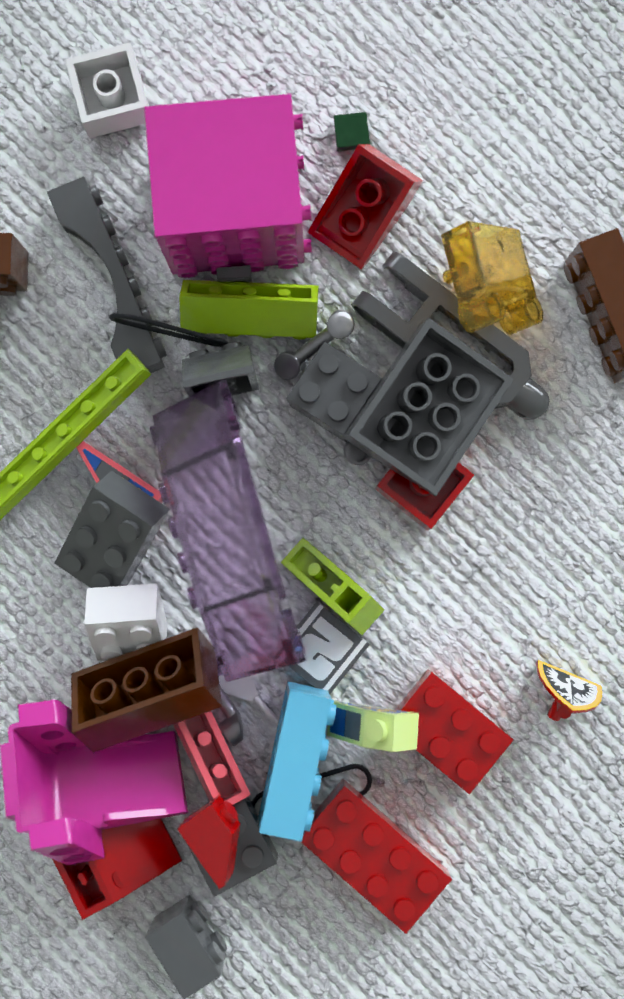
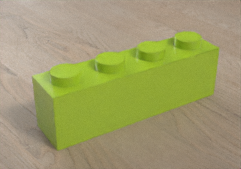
M183 280L179 295L180 327L203 334H225L229 337L257 335L261 338L279 336L292 337L297 340L314 338L317 332L319 285Z

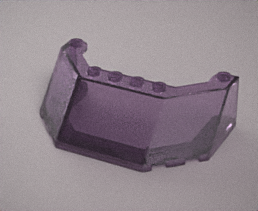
M222 380L152 415L154 425L150 426V432L153 442L158 449L161 474L164 481L158 484L160 495L164 505L170 503L173 517L168 518L169 528L173 539H180L183 552L177 553L179 564L183 574L189 573L193 586L187 588L188 597L192 608H199L201 618L216 654L218 676L224 675L226 682L302 663L308 657L299 626L295 623L291 608L283 610L281 600L286 599L287 595L244 443L239 433V430L242 429L241 421L229 385L226 380Z

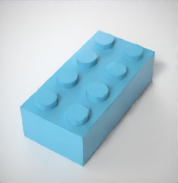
M287 681L258 815L259 833L302 842L304 831L310 832L314 810H311L312 802L310 800L311 796H318L321 784L318 763L319 760L325 761L329 746V740L326 739L325 734L326 725H333L336 714V705H334V700H332L328 690Z

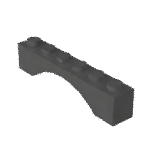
M83 176L47 191L58 221L64 230L93 249L105 263L111 275L116 293L117 313L136 315L152 320L147 306L141 308L136 298L142 294L135 277L128 278L124 266L129 265L122 246L115 247L111 236L115 235L116 231L109 215L103 217L98 207L103 205L104 202L97 186L90 187ZM128 320V321H132V322H136V323H140V324H144V325H148V326H153V325H150V324H146V323H142V322H138V321H134V320ZM116 323L110 345L116 359L127 349H130L150 373L165 368L162 358L167 356L160 337L153 339L151 331Z

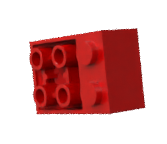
M162 818L101 830L105 857L103 859L72 865H65L52 859L82 920L114 904L182 861Z

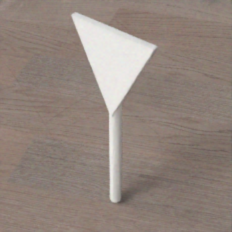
M243 651L219 675V684L226 694L255 703L278 726L279 717L259 698Z

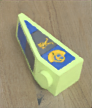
M334 701L336 714L333 725L328 726L327 736L361 747L389 752L417 749L419 713Z

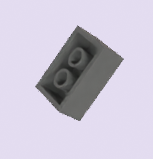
M111 471L92 487L54 564L90 588L126 586L130 583L170 509L114 471Z

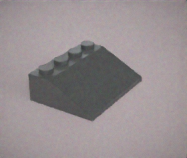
M427 318L418 325L343 435V438L376 461L436 496L514 379L433 320Z

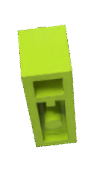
M302 538L281 561L294 576L361 635L368 630L385 610L371 595L305 538Z

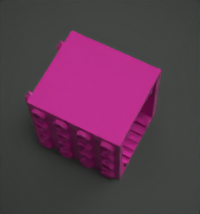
M291 94L144 107L154 233L172 275L178 274L180 278L196 277L198 272L207 271L217 275L216 268L250 265L251 272H259L265 269L264 266L278 265L279 269H292L298 267V263H304V253H312L311 238L303 239V221H312L310 204L301 206L298 170H304L303 155L297 156L294 130H303L302 113L293 115Z

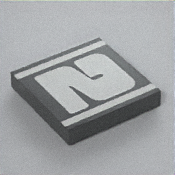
M316 602L274 655L313 687L328 690L329 694H331L370 644L319 602Z

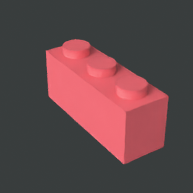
M211 711L173 724L209 801L220 794L224 801L234 805L251 796Z

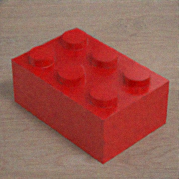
M429 669L395 709L419 713L417 749L415 750L469 795L514 740Z

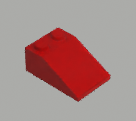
M358 144L307 233L358 268L363 269L402 216L423 180L370 144Z

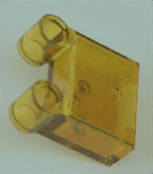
M467 221L441 234L449 269L443 272V280L447 284L453 283L459 305L458 317L465 330L473 333L499 322L502 329L507 334L512 335L543 321V309L536 296L519 229Z

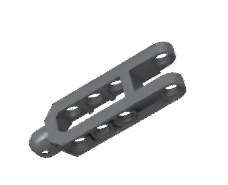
M393 252L382 267L383 269L387 268L396 278L406 284L405 289L424 302L409 322H406L377 298L365 291H362L351 304L352 308L362 318L402 349L421 322L430 318L434 311H441L459 325L457 329L462 333L464 330L485 345L484 349L488 353L493 351L512 366L510 370L513 372L510 376L514 380L495 409L507 407L519 417L527 420L539 418L547 411L550 402L548 393L530 378L532 373L529 352L402 254Z

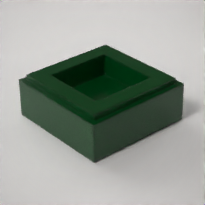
M367 112L334 115L337 152L355 150L358 144H370Z

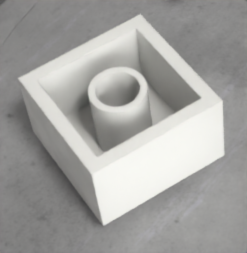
M131 42L65 59L81 123L89 139L146 124L144 107L149 106Z
M157 583L87 588L84 625L97 661H107L167 638V619Z

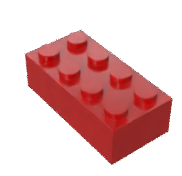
M344 779L339 782L314 812L310 832L304 831L301 842L405 934L408 933L452 880L447 868Z

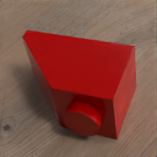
M220 794L188 816L177 828L219 889L226 885L234 872L240 831V822L238 821L239 817L236 809L230 802L224 801Z

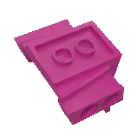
M59 700L18 705L19 722L13 723L8 727L9 743L0 745L6 818L15 821L17 832L29 834L30 850L65 865L103 859L105 857L101 830L188 813L177 734L175 731L145 734L93 753L72 733V710Z

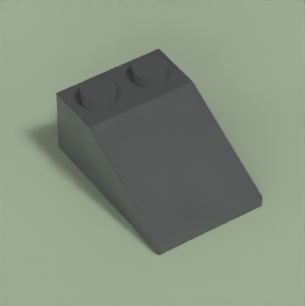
M233 342L223 345L222 351L209 353V350L206 349L191 352L189 354L190 358L182 359V385L194 404L259 390L249 344L242 346L241 342Z

